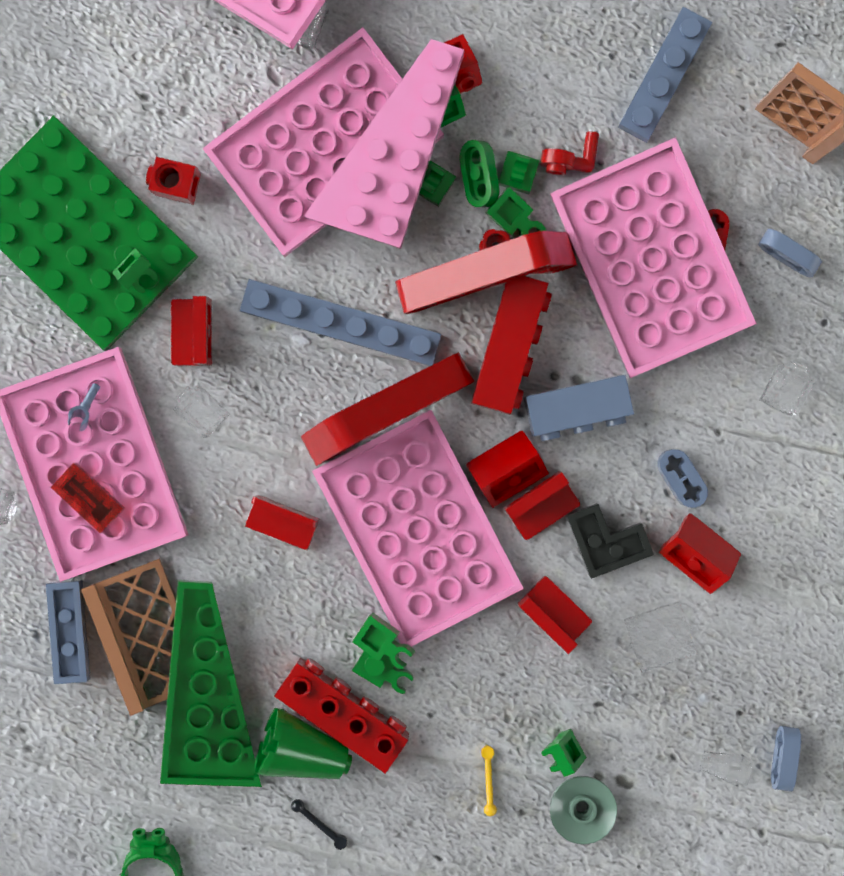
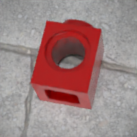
M156 157L154 165H150L147 170L146 184L149 185L148 190L155 196L194 205L201 172L194 165ZM169 174H179L177 185L171 188L165 187V179Z

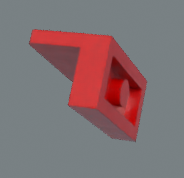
M193 296V299L171 300L172 365L212 366V299L209 297Z
M524 431L515 433L466 464L492 508L549 474L539 453Z
M558 471L504 507L525 540H529L580 506L579 500L569 487V482L562 472Z
M260 495L253 496L251 502L253 506L245 527L301 549H309L320 518Z
M689 513L684 518L679 530L661 546L658 552L709 594H712L731 579L741 557V553L692 513Z
M543 576L518 602L519 607L568 655L578 645L575 640L592 623V620L547 576Z

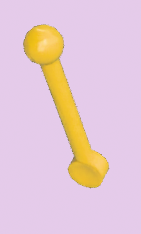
M486 745L481 749V755L485 759L487 804L484 807V813L491 817L497 812V807L493 804L491 759L494 756V749Z

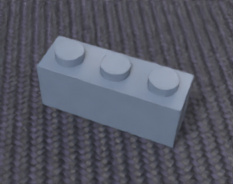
M626 375L524 397L532 436L540 435L541 441L560 438V431L573 428L574 434L594 430L593 423L606 421L607 427L627 423L625 416L634 415Z

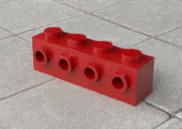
M523 276L505 283L471 404L508 415L512 413V409L519 410L524 390L519 389L522 376H529L533 363V358L528 357L531 344H538L543 328L542 325L537 324L540 312L547 313L552 293L547 292L548 282Z
M300 657L274 697L386 774L409 741V732L406 731L407 726L395 716L391 715L387 718L378 711L380 707L371 699L365 696L360 699L351 693L352 687L342 679L336 677L333 680L323 673L325 669L313 659L308 658L305 661Z

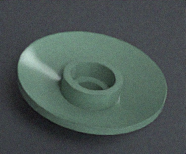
M577 776L566 780L555 790L550 801V818L556 831L566 840L576 844H591L603 839L613 828L617 817V804L611 790L603 782L593 777ZM579 802H586L588 807L585 811L580 812L576 810V805Z

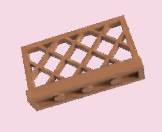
M799 62L769 91L755 108L759 113L809 147L802 157L811 164L816 163L844 142V94Z
M159 558L81 589L130 716L167 700L169 676L154 671L151 667L158 652L171 656V651L161 648L168 629L173 631L174 628L171 626V623L175 617L176 599ZM152 568H156L160 578L155 593L137 586L142 572ZM136 575L133 584L124 580ZM119 582L131 587L124 604L120 605L109 599L105 587ZM162 586L167 598L158 595ZM134 589L153 597L145 615L127 607ZM156 598L170 604L172 614L167 624L149 617ZM113 607L121 609L118 617H116ZM124 612L143 619L136 636L121 630L119 623ZM146 621L165 628L157 646L139 638ZM125 638L133 641L130 649ZM136 643L155 650L148 667L134 662L131 654ZM137 669L145 672L142 681ZM148 674L167 681L161 694L148 699L143 686Z

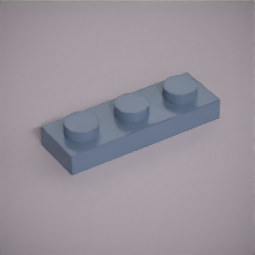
M83 580L46 584L54 684L88 682L91 679L85 603L81 591L83 589Z

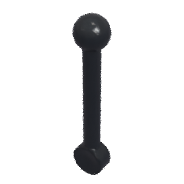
M295 799L292 801L291 809L296 813L300 812L334 841L336 849L342 850L347 846V838L344 835H337L304 807L302 800Z

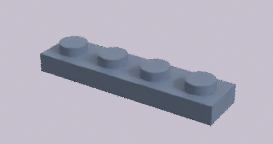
M682 7L618 128L646 143L649 141L712 24L711 21Z

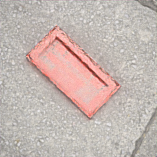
M77 462L73 463L50 487L99 533H103L125 509L117 499Z

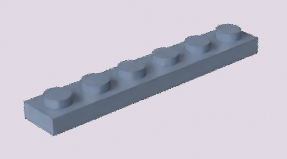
M251 279L248 280L240 307V312L427 366L433 365L441 338L440 333Z

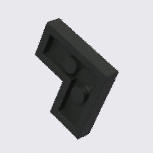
M597 503L566 515L591 579L654 555L642 523L610 534L600 506Z

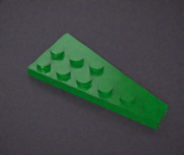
M178 580L160 784L262 787L259 774L255 772V757L213 584L210 581Z

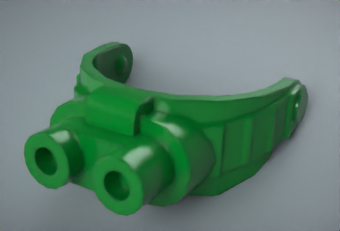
M144 828L133 830L130 851L125 857L120 876H128V866L136 860L144 858L158 859L168 864L175 876H184L179 853L174 845L170 843V839L165 835L163 828H156L152 832H146Z

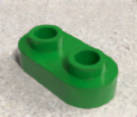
M469 140L462 146L459 155L465 195L468 202L474 207H490L496 202L500 193L492 147L486 141Z

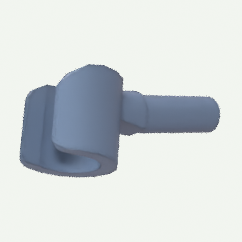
M93 383L80 406L70 409L67 420L68 426L73 418L80 417L83 419L80 431H84L87 428L89 422L88 411L100 389L99 385Z

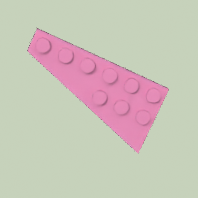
M433 39L429 41L303 217L399 249L402 248L464 56V49Z

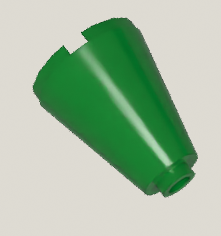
M274 708L264 728V731H267L264 742L260 741L255 761V772L257 774L270 777L340 779L342 774L349 772L352 764V755L348 754L349 748L286 710Z

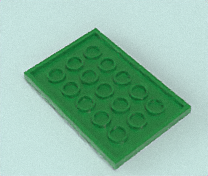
M54 115L0 169V250L103 351H107L199 257ZM134 248L147 258L151 263L149 267L154 270L158 277L154 280L145 274L139 278V284L146 290L144 293L136 291L133 286L127 289L112 273Z

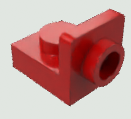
M464 34L444 42L445 44L464 49V56L455 81L460 94L481 85L483 82L479 64Z

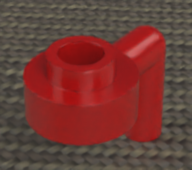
M593 131L586 132L583 158L576 157L573 152L567 150L544 149L542 150L540 165L546 168V173L552 175H566V170H576L585 173L592 172L595 168L599 133Z

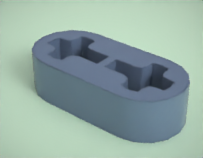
M767 229L758 244L763 251L806 277H813L822 263V260L816 254L774 229Z
M669 449L664 451L658 458L657 467L677 501L689 508L701 506L708 497V489L689 457L681 450ZM669 456L681 459L682 462L678 464V468L682 476L679 477L674 470L667 471L665 466L669 464ZM684 480L691 487L698 486L699 491L695 493L697 497L695 501L691 498H684L683 495L687 492L683 484Z
M779 726L777 730L771 769V784L775 790L790 792L794 790L801 749V733L799 728Z

